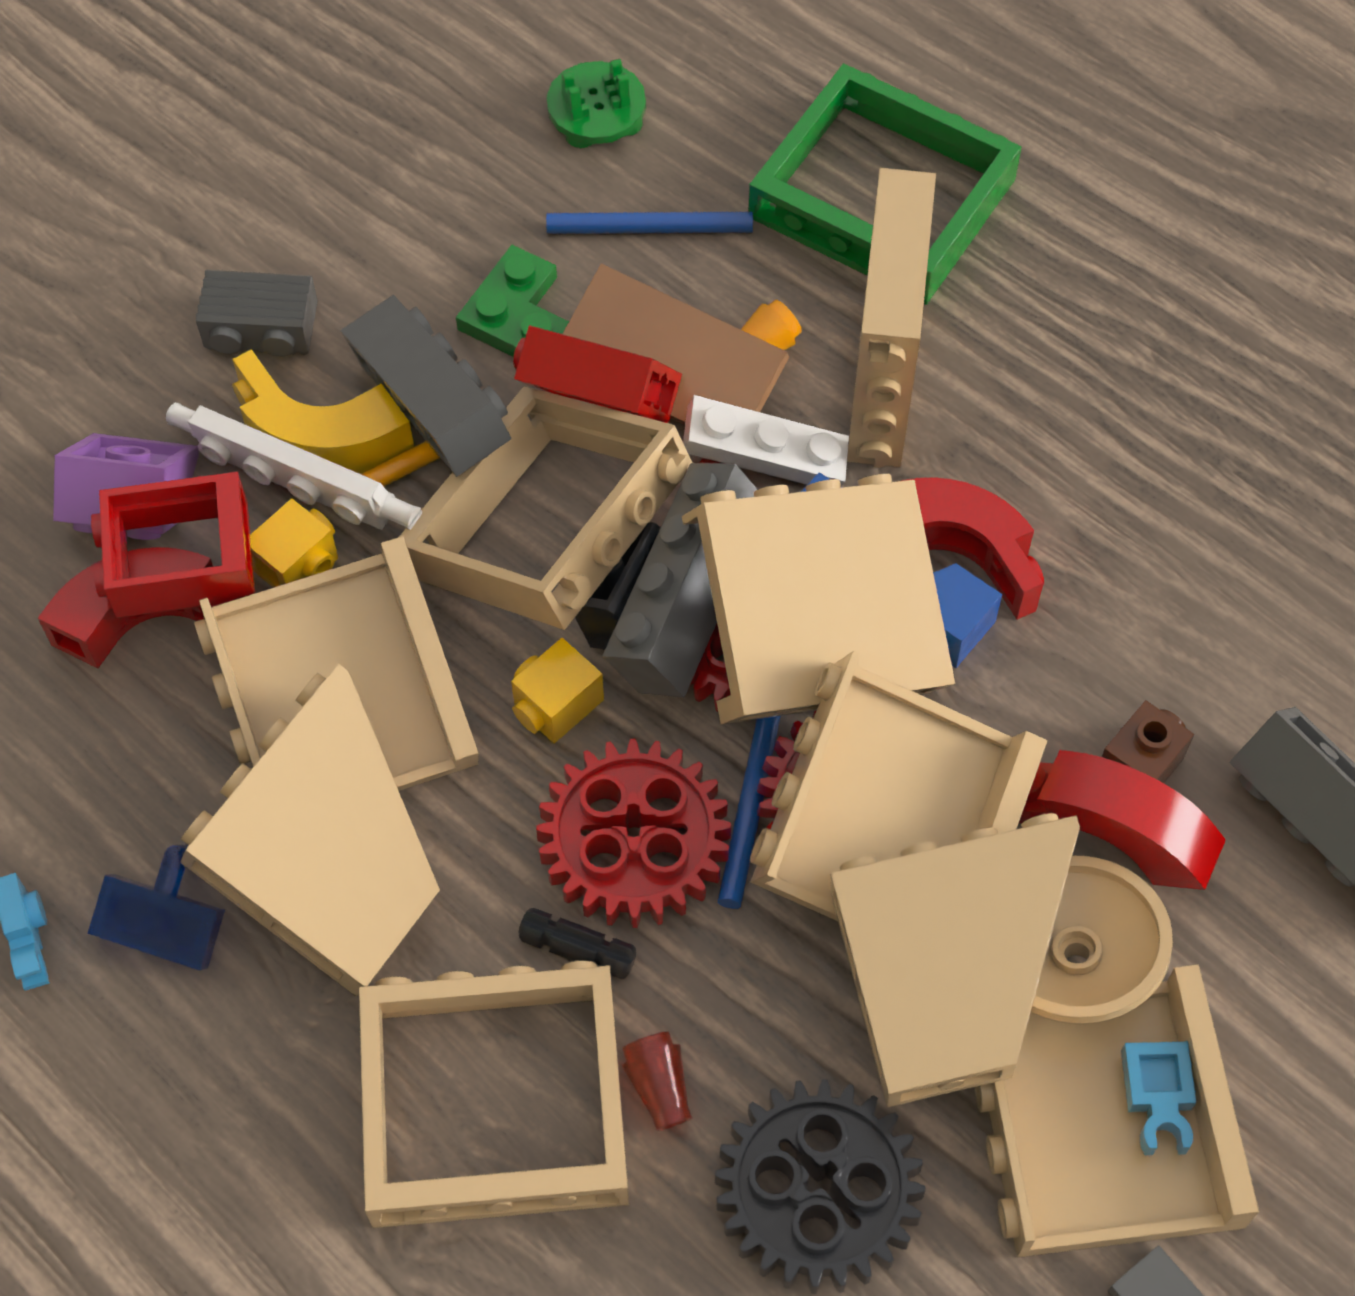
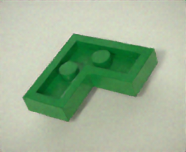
M511 245L456 316L457 330L514 357L518 342L523 337L526 338L529 325L563 334L569 321L536 306L557 279L556 265L515 245Z

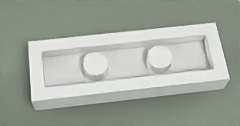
M696 395L693 396L687 406L683 444L688 454L726 464H736L741 468L807 485L819 472L829 479H839L841 487L846 480L849 436Z

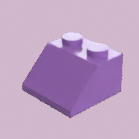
M96 433L87 436L55 455L53 521L73 523L74 530L92 533L91 515L100 513L99 490L192 478L199 455L198 446ZM176 524L127 530V536L142 540L157 539Z

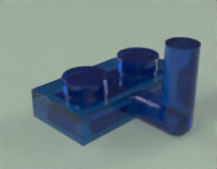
M173 845L164 852L154 886L117 874L104 876L87 934L200 971L207 969L225 910L178 895L184 871L187 868L180 862L189 845Z

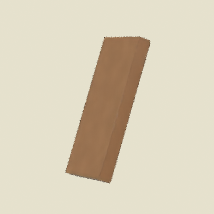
M602 263L563 332L567 336L653 358L680 372L682 377L670 418L684 425L686 422L687 406L694 395L760 412L789 359L787 351Z

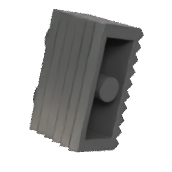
M205 270L201 296H199L200 304L198 305V313H196L197 327L205 348L209 350L213 348L218 352L226 354L252 349V351L267 352L278 357L294 355L297 352L302 355L309 353L318 303L312 276Z

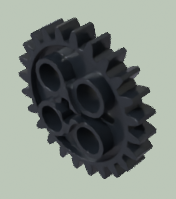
M822 1079L817 1096H809L805 1086L799 1080L795 1082L793 1099L786 1101L776 1088L771 1089L769 1098L771 1109L768 1112L754 1102L748 1105V1116L752 1127L737 1121L731 1124V1135L740 1146L721 1144L719 1158L732 1167L715 1170V1184L731 1191L723 1193L716 1198L717 1211L736 1213L725 1223L724 1233L726 1237L745 1233L746 1238L739 1248V1256L744 1259L759 1251L763 1255L759 1275L762 1277L769 1274L777 1265L784 1268V1288L789 1289L795 1282L798 1274L807 1275L810 1293L816 1294L820 1287L821 1278L830 1276L834 1287L838 1293L844 1292L847 1272L853 1271L857 1278L866 1285L870 1283L872 1276L869 1262L873 1260L879 1266L889 1270L892 1267L894 1258L887 1245L906 1250L911 1237L900 1225L918 1226L922 1214L915 1207L907 1204V1202L922 1200L925 1194L924 1185L908 1180L921 1172L923 1166L922 1159L903 1158V1155L911 1148L914 1138L912 1134L893 1137L891 1133L896 1126L898 1115L894 1112L880 1120L875 1117L874 1114L878 1097L875 1095L867 1099L861 1107L854 1104V1085L848 1084L840 1098L831 1097L828 1080ZM823 1129L835 1136L838 1145L831 1151L819 1152L808 1146L804 1137L812 1130ZM782 1142L789 1143L796 1151V1156L801 1163H798L787 1152L781 1151L779 1144ZM766 1170H778L789 1178L791 1186L782 1193L771 1194L761 1189L756 1179ZM809 1175L817 1182L824 1180L826 1177L832 1181L829 1195L821 1188L813 1193L807 1190ZM856 1177H869L878 1183L882 1194L875 1200L864 1201L851 1193L848 1183ZM839 1206L845 1213L859 1221L860 1227L858 1229H852L844 1221L843 1215L838 1208ZM810 1218H820L831 1225L835 1235L828 1242L817 1244L808 1241L802 1235L799 1227Z

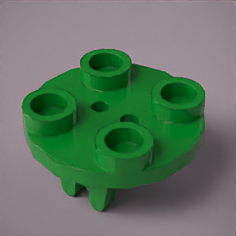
M620 58L612 60L610 63L604 61L579 63L565 69L550 85L546 96L549 119L556 129L565 135L568 144L573 147L586 148L592 144L611 143L625 136L637 134L643 126V116L646 110L644 86L634 73L622 67Z

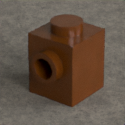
M1145 700L1105 747L1102 757L1132 767L1165 783L1184 760L1195 734L1186 728L1183 721L1177 715L1165 709H1158Z

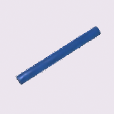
M753 212L547 213L546 229L547 234L753 232Z
M781 716L756 719L729 845V857L725 864L718 897V904L726 908L739 909L742 905L750 857L760 818L757 815L759 804L764 799V796L757 792V786L761 778L768 777V774L762 768L766 757L773 756Z

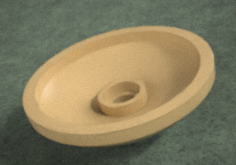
M1072 856L1031 1012L1060 1022L1095 1023L1110 1020L1132 1011L1155 992L1164 979L1170 964L1173 937L1167 910L1162 900L1148 883L1129 869L1108 860L1089 856ZM1079 955L1087 961L1084 963H1072L1067 958Z

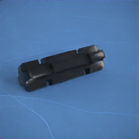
M529 908L523 916L518 933L519 939L524 943L540 949L544 944L550 947L549 952L572 961H590L596 963V965L610 966L611 976L619 979L626 978L632 970L636 958V948L633 944L617 938H613L611 942L606 941V934L563 918L555 922L551 920L552 914L537 908Z

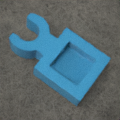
M16 873L0 877V921L3 934L9 942L10 958L15 978L17 980L21 979L25 991L49 984L46 965L41 953L43 946L38 927L47 925V917L41 897L37 890L28 892Z
M1188 1041L1125 1043L1121 1050L1128 1112H1147L1148 1120L1142 1128L1139 1138L1144 1155L1151 1156L1155 1153L1157 1149L1156 1132L1159 1130H1166L1172 1133L1176 1138L1178 1155H1186L1193 1142V1131L1189 1122L1179 1114V1111H1192L1196 1104Z

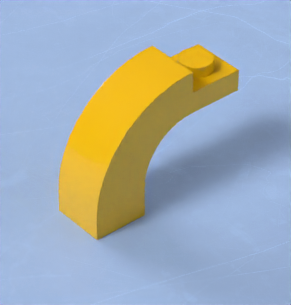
M252 349L232 359L239 380L233 383L232 387L242 405L240 410L244 424L358 474H362L414 447L410 421L382 384L341 404L311 406L297 402L282 392Z

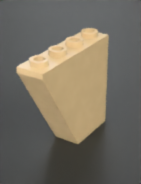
M338 663L327 678H324L318 672L311 678L295 700L303 707L290 723L280 717L258 744V747L266 753L252 770L242 763L220 790V793L228 799L216 814L212 816L204 810L187 829L181 840L189 845V847L185 850L180 863L357 997L359 995V987L368 986L440 889L349 671Z
M1043 814L1026 820L1022 823V828L998 834L996 828H983L964 835L960 843L939 848L934 842L919 843L902 850L900 857L879 862L873 856L859 857L843 863L840 866V871L831 873L830 892L887 1107L1012 1078L1080 829L1077 816L1058 819L1056 814Z

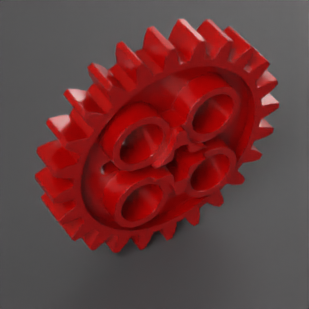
M630 739L627 753L619 754L611 741L606 742V758L598 760L594 754L586 750L583 752L585 768L582 771L570 764L564 766V776L568 785L550 782L549 793L550 798L554 802L540 803V817L546 823L536 826L537 840L545 844L539 848L540 861L542 865H552L548 870L551 886L566 882L563 888V897L567 904L581 896L584 897L583 913L585 917H590L601 906L606 908L607 925L610 926L615 923L620 912L628 913L632 928H638L642 912H650L657 925L663 924L664 907L670 905L675 912L683 916L686 914L685 896L687 894L703 902L706 899V887L702 880L713 883L719 882L721 868L715 862H727L729 857V845L722 842L731 838V822L722 820L727 816L728 803L724 799H714L718 795V781L716 779L700 783L703 777V764L700 761L686 769L682 767L683 750L677 749L668 759L661 757L659 741H655L652 744L648 754L639 752L636 739ZM659 798H669L675 801L677 806L671 810L660 811L651 807L650 803ZM600 799H610L618 804L614 809L606 812L596 811L590 807L592 803ZM628 828H640V836H628ZM684 828L687 830V833L682 835L677 831ZM586 829L591 832L586 836L581 834ZM661 852L672 853L679 859L673 865L666 867L657 866L650 861L652 856ZM601 853L613 854L619 859L612 866L605 868L596 867L590 863L594 856Z

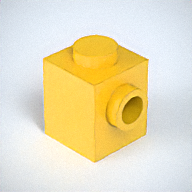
M291 498L250 535L253 571L274 588L331 570L335 561L339 559L333 538L335 534L333 525L317 509L312 508L310 511H307Z
M560 638L541 656L534 655L525 660L515 672L513 680H511L514 699L512 710L516 718L528 731L535 734L540 730L554 744L604 701L603 674L564 638Z

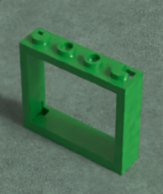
M843 63L749 184L748 212H753L754 221L867 276L873 225L787 184L788 180L844 108L983 173L981 179L929 249L924 304L927 305L1014 183L1022 146L1009 141L1002 135L994 134L957 114L949 113L912 93L904 92L876 79L869 73L861 72Z

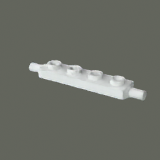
M174 403L167 411L166 421L168 424L190 432L194 438H197L199 451L210 461L221 466L228 462L242 468L248 476L261 484L269 485L271 482L283 486L293 496L306 504L313 505L317 501L333 508L341 518L349 523L359 525L361 522H365L382 530L386 523L391 520L410 530L422 515L420 507L395 498L393 493L388 492L381 483L201 405L194 411L182 406L180 403Z

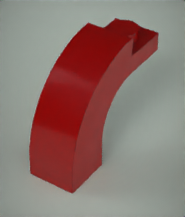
M937 477L902 480H915L928 550L956 552L977 563L989 576L998 592L1002 594L1003 600L1016 620L1036 612L1044 585V576L1038 562L1032 556H1028L1034 529L1014 507L992 492L963 481Z
M151 547L127 551L129 578L214 567L211 558L184 549ZM93 565L70 579L51 599L37 619L51 646L98 669L120 638L141 622L160 616H180L194 621L205 619L200 606L116 618L108 598H99L97 594Z
M1059 750L1054 763L1040 762L1018 823L1022 824L1030 818L1043 814H1056L1058 819L1077 816L1080 826L1079 831L1101 838L1123 851L1139 866L1153 885L1199 890L1206 889L1226 841L1213 822L1197 806L1159 780L1116 761L1066 750Z

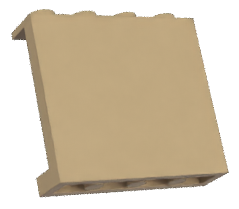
M878 474L858 480V486L841 488L839 479H830L809 484L806 486L805 492L789 493L788 485H775L754 491V497L736 499L735 491H719L700 497L701 505L682 516L683 525L699 524L731 695L716 701L721 724L817 710L821 698L815 696V688L824 668L830 662L835 664L852 651L862 654L857 666L920 695L955 684L915 480L892 482L891 474Z
M403 536L382 542L381 554L221 605L211 607L208 598L199 600L205 619L195 621L194 624L204 654L208 655L216 652L222 673L212 676V680L222 709L234 706L240 728L229 732L240 765L250 761L253 767L266 753L258 747V744L280 717L290 723L303 707L295 701L303 688L317 672L324 678H327L338 663L349 671L398 791L478 765V750Z
M852 651L835 664L828 663L817 682L815 696L821 698L814 719L807 717L796 736L793 750L799 752L800 755L793 773L786 772L783 775L774 793L772 806L778 808V812L771 830L764 828L755 842L750 862L757 866L750 882L838 921L830 892L831 873L840 871V866L843 863L864 856H873L877 862L900 857L901 851L905 848L924 842H934L938 848L960 843L964 835L983 828H996L998 834L1016 830L1048 740L1028 731L1014 737L1008 736L857 666L862 654Z
M1199 965L1174 967L1168 980L1161 982L1159 987L1146 1001L1132 1011L1110 1020L1095 1023H1067L1048 1019L1030 1012L1012 1078L975 1087L979 1111L981 1113H990L994 1134L986 1137V1151L992 1175L1001 1174L1006 1198L998 1200L1000 1226L1005 1239L1014 1238L1017 1257L1245 1229L1259 1213ZM1188 1041L1196 1104L1192 1111H1179V1114L1189 1122L1192 1128L1193 1142L1191 1148L1186 1155H1178L1177 1142L1174 1135L1169 1131L1159 1130L1156 1132L1157 1149L1155 1153L1151 1156H1145L1141 1149L1139 1138L1141 1130L1148 1120L1147 1112H1128L1121 1050L1125 1043Z

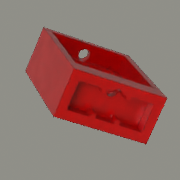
M530 325L526 338L523 337L518 342L513 359V365L516 369L514 380L541 391L669 423L682 377L680 372L653 358Z
M238 472L99 490L100 513L91 515V528L95 546L102 548V562L94 563L93 565L94 582L99 598H108L116 618L200 607L199 600L208 598L210 605L255 594L248 503ZM218 518L222 566L129 578L126 530Z

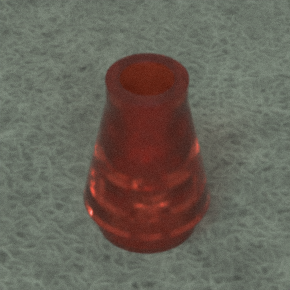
M670 1032L655 1033L625 1045L622 1050L626 1062L621 1066L651 1115L656 1130H666L691 1120L692 1115L688 1106L681 1045L673 1044Z

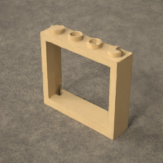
M879 168L847 462L874 464V468L884 466L901 467L921 337L936 173Z
M524 386L506 407L508 414L501 418L512 439L456 477L452 472L421 509L422 515L410 530L406 527L399 537H404L419 581L565 630L609 572L620 561L623 554L647 523L651 521L654 514L678 483L684 478L690 463L693 462L675 425ZM550 440L634 462L541 581L458 554ZM427 539L429 544L423 543V541ZM559 582V585L555 588L553 592H551Z
M574 961L564 964L560 970L536 972L534 968L527 966H513L501 970L499 975L474 977L473 974L468 972L454 971L441 974L435 981L412 982L405 977H387L378 980L375 986L359 987L365 1212L373 1228L629 1205L610 966L597 967L596 963L590 961ZM594 1000L606 1164L387 1183L382 1018Z

